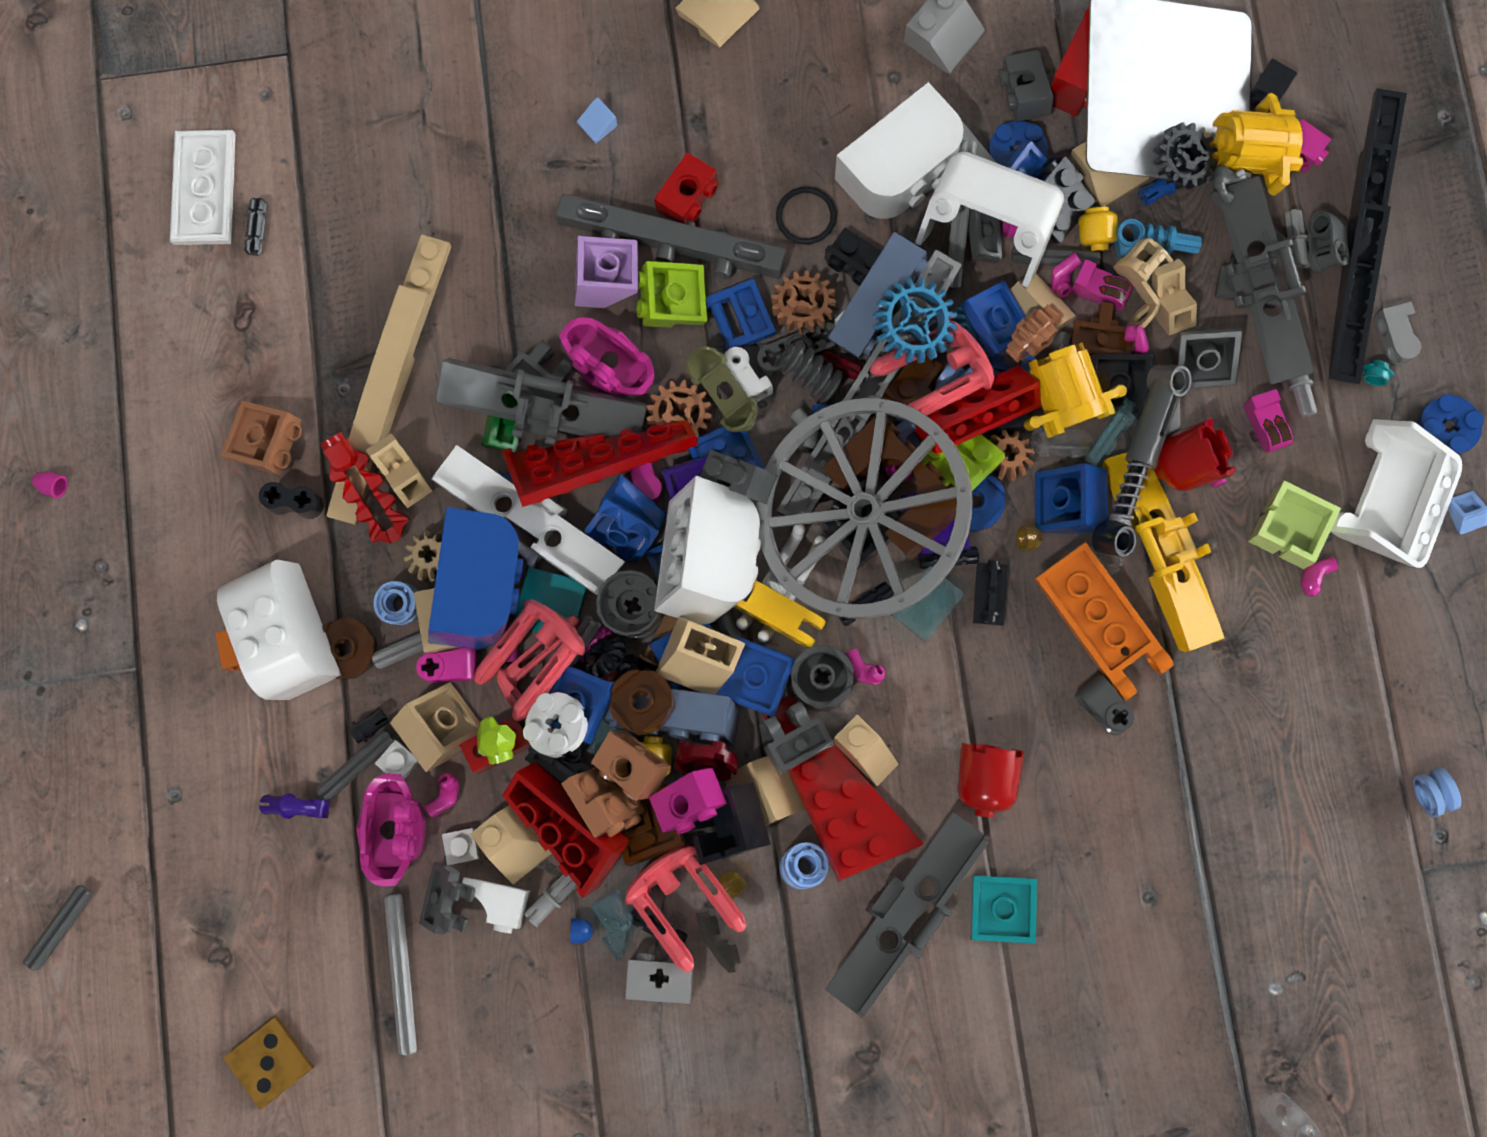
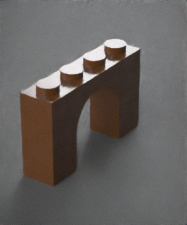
M876 416L843 447L859 483L867 478ZM888 419L886 421L880 468L891 465L902 466L917 449L909 440L903 444L896 437L900 431ZM834 456L822 469L848 493L851 488ZM920 461L912 470L917 481L916 495L955 487L951 483L946 487L939 480L942 474L930 461L926 465ZM957 498L909 508L897 522L933 540L955 519ZM890 528L885 532L891 541L910 560L915 558L925 548Z

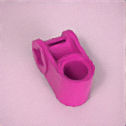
M468 648L427 653L421 656L416 663L417 674L430 683L472 681L478 668L476 649ZM431 661L439 666V669L434 670L433 676L425 671L427 667L431 666Z

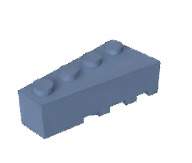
M894 232L828 336V339L862 360L864 355L869 357L878 344L876 337L881 331L873 330V325L881 322V320L873 317V313L879 310L883 311L876 305V302L879 299L886 300L883 292L886 289L894 292L893 284L896 282H900L904 287L906 279L911 278L914 282L917 277L921 276L928 264L926 251ZM897 301V303L895 304V306H894V308H893V311H892V320H893V318L895 317V314H893V312L895 311V309H896L897 306L899 305V301Z
M672 689L675 701L674 711L661 728L647 733L648 735L662 733L668 734L673 738H691L708 743L710 741H720L726 745L734 746L740 709L729 696ZM640 694L637 695L635 698L637 704L634 707L636 709L647 707L649 695L645 697ZM610 700L602 720L609 724L610 729L627 731L613 718L610 712Z

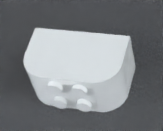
M928 82L837 155L835 180L855 203L872 217L879 219L893 218L900 215L910 206L915 208L925 199L927 192L932 188L936 189L949 160L959 153L963 138L961 118Z
M695 476L669 501L654 611L675 618L681 616L700 625H705L716 621L750 593L758 574V567L755 565L761 540L759 539V514L755 505L748 497L729 490L730 487Z
M274 560L218 589V608L239 666L248 685L258 696L265 700H291L341 675L335 657L331 653V646L326 633L323 632V625L299 563Z

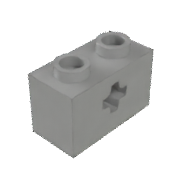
M636 953V958L628 960L625 999L691 1003L693 970L684 972L677 968L669 956L668 961L655 960L656 954ZM659 969H663V975L669 976V980L664 981L662 986H658L657 980L652 979V975L656 974Z

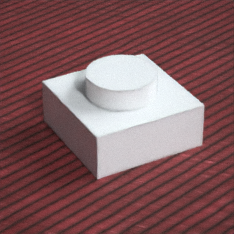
M395 740L375 764L386 774H401L405 780L419 762L410 750L398 740Z
M475 828L442 834L447 865L480 859L478 845L470 835Z

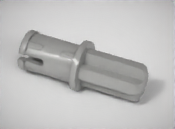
M1292 209L1284 214L1286 240H1293L1294 247L1291 249L1297 270H1302L1310 267L1307 250L1308 235H1305L1302 211Z
M1308 375L1290 379L1288 389L1290 392H1294L1300 415L1306 417L1317 413L1310 388L1314 384L1313 381L1309 380Z
M563 874L549 889L544 888L542 890L543 895L524 912L525 917H530L529 921L538 927L556 907H562L561 902L577 885L569 875L565 877Z

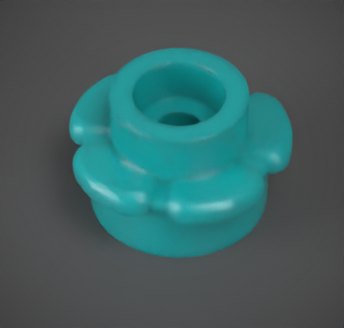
M1374 360L1363 367V380L1373 386H1386L1389 378L1394 376L1393 370H1389V364L1381 360Z

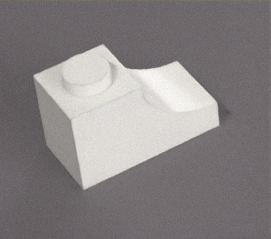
M470 877L463 878L464 884L475 887L474 896L484 906L487 913L486 923L494 924L493 930L512 934L513 928H522L530 890Z

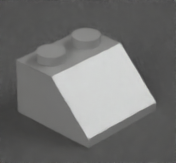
M927 0L906 25L904 43L950 75L984 35L985 29L966 0Z

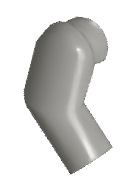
M802 407L791 415L792 420L797 425L809 417ZM819 429L797 448L800 452L808 453L810 449L815 448L818 442Z

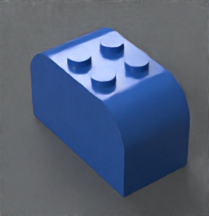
M446 507L428 629V643L468 649H483L493 645L502 637L507 626L509 614L515 615L519 589H514L513 586L514 584L519 585L523 566V559L517 558L519 549L518 535L510 522L503 517L491 513Z

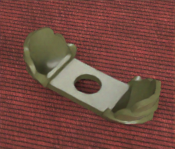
M708 346L692 350L685 361L687 374L691 377V382L694 385L702 383L725 416L720 420V424L731 432L751 430L757 419L758 408L753 395L751 397L747 396L726 365L728 362L727 357L715 348ZM724 382H729L733 386V394L729 399L723 400L718 395V387Z

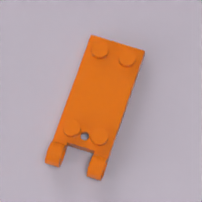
M1086 542L1081 543L1034 578L1037 585L1103 676L1112 684L1118 695L1125 702L1134 696L1137 690L1122 670L1145 654L1147 662L1159 675H1162L1174 666L1169 654L1157 641ZM1123 647H1126L1128 649V654L1126 656L1121 654V649Z

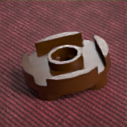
M345 617L333 622L330 621L322 626L323 632L326 633L331 646V653L335 657L341 673L336 679H356L370 668L373 663L372 656L376 652L377 640L365 624ZM347 640L350 641V648L352 649L350 654L340 657L341 651L337 648L339 643L345 644Z
M631 670L622 675L613 685L610 712L615 721L627 731L638 735L654 732L668 721L675 709L673 691L670 685L660 674L654 671ZM639 694L643 697L649 695L648 705L644 709L642 707L638 709L634 707L637 704L635 698Z

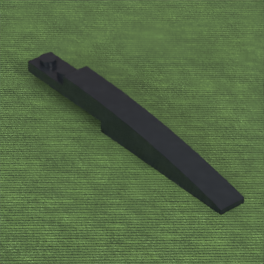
M1379 88L1373 93L1364 150L1359 155L1348 222L1347 239L1350 259L1346 266H1342L1328 376L1330 380L1360 384L1391 210L1388 202L1407 93Z

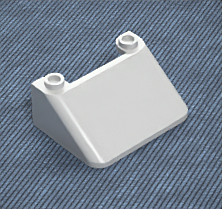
M1373 419L1366 434L1365 443L1368 448H1372L1378 453L1355 514L1348 512L1339 513L1330 532L1341 539L1408 566L1421 568L1430 557L1461 476L1462 460L1457 453L1415 422Z

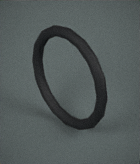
M800 187L791 190L782 197L776 209V222L779 230L787 239L797 244L811 245L822 241L831 233L836 224L837 212L833 201L825 192L814 187ZM801 193H812L821 197L828 204L830 210V222L826 230L820 235L809 239L792 235L784 227L782 221V209L786 202L793 196Z

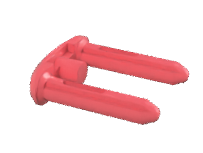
M951 320L949 322L955 323L957 329L947 331L954 337L953 341L949 343L954 350L947 354L948 362L954 370L969 364L974 371L908 404L909 407L918 410L926 416L982 387L986 390L990 389L994 381L992 366L980 344L966 329ZM937 329L928 334L930 340L934 338ZM913 340L909 342L912 345H921L919 341ZM895 349L877 358L870 366L871 374L874 376H885L908 364L905 362V353L896 360L894 359Z
M532 599L522 602L523 610L478 666L474 678L475 683L478 685L491 681L539 619L544 624L535 635L538 640L548 647L553 644L557 637L562 640L561 646L515 703L512 712V718L515 721L526 719L529 710L536 702L538 696L548 693L577 655L585 653L584 641L570 622L553 609Z
M576 616L566 617L577 630L580 624L579 619ZM559 637L556 638L550 647L538 640L506 669L500 668L498 670V684L512 708H514L515 703L523 694L517 683L562 644V640ZM545 645V649L522 668V664ZM615 669L600 679L613 682L618 672Z
M685 845L664 854L646 867L629 885L625 895L626 905L634 906L676 967L684 972H690L694 968L693 955L650 897L651 888L658 885L665 895L671 894L680 886V882L673 872L678 868L682 869L685 867L699 889L702 890L729 928L736 932H742L746 928L743 913L706 864H699L695 846ZM700 871H703L718 891L716 895L710 892L699 877ZM649 910L653 911L666 929L665 934L662 935L648 916L647 912Z

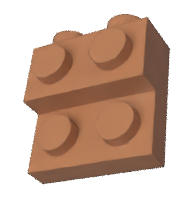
M241 401L220 456L226 460L280 476L282 470L287 468L291 462L289 452L293 441L298 440L301 436L302 428L300 423L302 420L287 411Z
M596 767L571 776L561 783L594 838L606 833L609 837H612L624 828L627 830L642 820L640 814L645 812L640 800H633L627 797L622 792V787L618 788L615 782L604 779Z

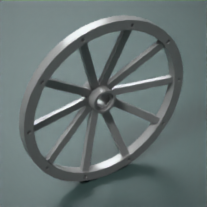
M860 398L846 400L823 408L799 423L783 439L765 470L778 476L767 504L756 502V509L760 518L759 539L761 540L763 555L776 578L790 593L805 604L822 612L845 618L866 619L890 615L906 609L930 594L945 579L965 546L970 530L973 506L972 487L965 462L958 448L941 427L923 413L905 404L886 399ZM877 413L864 492L831 422L852 415ZM887 415H891L913 423L928 433L929 436L876 493ZM820 428H822L854 494L852 497L788 463L795 450ZM937 443L950 464L956 487L884 502ZM782 470L847 505V509L772 517L774 492ZM957 498L954 527L946 547L886 516L888 512ZM872 504L870 515L862 518L861 512L864 506ZM850 519L789 571L778 551L773 528ZM881 524L941 555L933 568L919 582L906 591L903 588L879 526ZM857 528L837 602L816 595L797 580V578ZM869 529L895 596L875 603L848 604Z

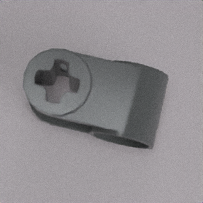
M1326 211L1314 213L1307 224L1309 242L1308 261L1311 269L1315 273H1321L1331 266H1346L1350 259L1347 223Z
M1102 675L1096 676L1075 694L1080 705L1109 734L1119 735L1133 725L1135 719L1134 712L1118 695L1112 684ZM1120 713L1123 719L1121 723L1115 725L1112 719Z

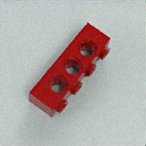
M1016 366L994 376L990 389L986 390L982 387L962 399L927 415V417L941 427L951 438L955 446L1041 407L1039 381L1020 366ZM915 425L917 438L923 442L929 434ZM937 443L931 449L936 455L943 452Z

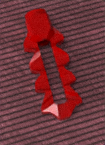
M342 432L321 443L320 445L324 450L323 454L330 463V480L332 482H345L342 498L347 503L357 504L355 514L358 522H369L371 542L383 541L393 544L401 539L404 526L410 519L407 515L392 509L397 499L394 494L379 490L384 482L382 475L365 470L371 459L367 453L356 450ZM354 465L357 467L359 473L372 490L373 495L380 502L386 515L391 519L392 527L383 531V528L375 519L367 503L364 502L358 489L349 479L346 470Z

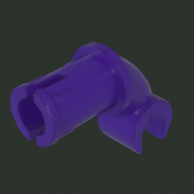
M290 793L283 796L267 794L260 799L262 803H269V806L259 805L261 813L265 815H280L285 819H290L297 815H307L306 817L316 818L329 817L330 801L304 800L296 798L295 795Z

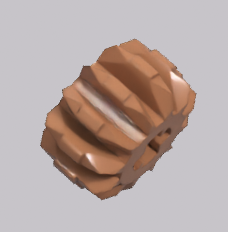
M1003 430L1001 438L995 434L990 438V442L1003 452L1009 451V455L1014 454L1012 461H1007L1008 457H1005L990 473L993 474L997 470L999 472L997 476L999 481H1002L1005 474H1007L1010 482L1016 480V474L1023 478L1027 474L1026 468H1032L1034 461L1029 457L1034 455L1035 450L1025 448L1030 442L1029 438H1024L1022 441L1018 440L1020 436L1019 431H1015L1013 436L1009 437L1007 430Z

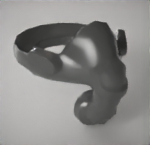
M1219 165L1214 171V178L1209 179V184L1213 189H1216L1223 204H1231L1234 200V195L1226 190V186L1251 179L1252 175L1251 172H1245L1244 169L1233 172L1228 167Z

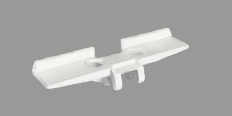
M457 445L431 478L432 481L473 510L499 515L532 535L538 542L533 543L529 548L519 541L518 555L528 561L527 565L531 568H534L543 558L598 595L599 588L605 580L619 572L625 563L618 556L561 518V516L564 517L567 513V509L561 504H556L547 498L538 504L522 507L514 484ZM501 497H509L512 500V507L507 512L496 510V502ZM553 532H559L562 536L560 544L555 547L547 546V540Z

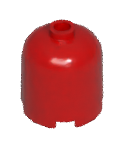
M1205 419L1166 437L1155 472L1160 480H1164L1174 490L1189 491L1233 476L1235 467H1229L1228 458L1233 456L1232 449L1223 430L1219 429L1216 431L1213 428V419Z
M961 742L957 785L960 801L967 807L975 809V815L994 818V812H1004L1011 809L1016 803L1025 751L1013 748L1012 750L1000 749V746Z

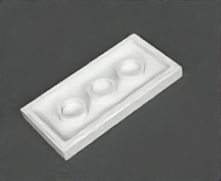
M233 130L175 131L170 242L173 245L231 244L236 137Z

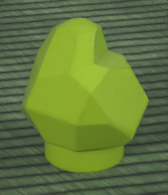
M487 716L480 722L477 732L478 753L482 756H487L489 764H498L510 760L514 757L512 749L515 746L516 734L507 725H498L493 716Z

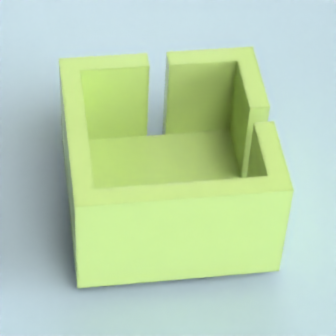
M1284 480L1273 488L1262 511L1264 515L1258 519L1248 542L1272 554L1281 551L1280 558L1302 569H1306L1316 563L1341 508Z

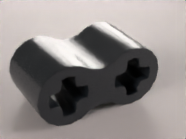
M269 482L259 492L260 503L277 515L295 512L303 518L314 519L322 513L324 508L322 498L305 486L287 489L277 482ZM279 494H280V495H281V498H280V499H275V501H274V503H273V502H272L273 498H278V497H279ZM309 499L311 500L310 504L307 503L304 505V507L301 506L302 502H308Z

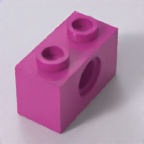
M713 768L692 771L649 797L663 833L676 830L677 834L688 832L695 828L694 822L697 820L702 822L717 815L716 810L727 804Z

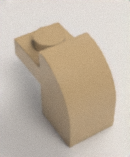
M1178 259L1157 267L1152 273V283L1149 284L1160 300L1159 311L1155 315L1157 321L1169 336L1196 326L1197 302L1185 289L1184 263Z
M392 433L366 450L407 508L432 492L419 469Z

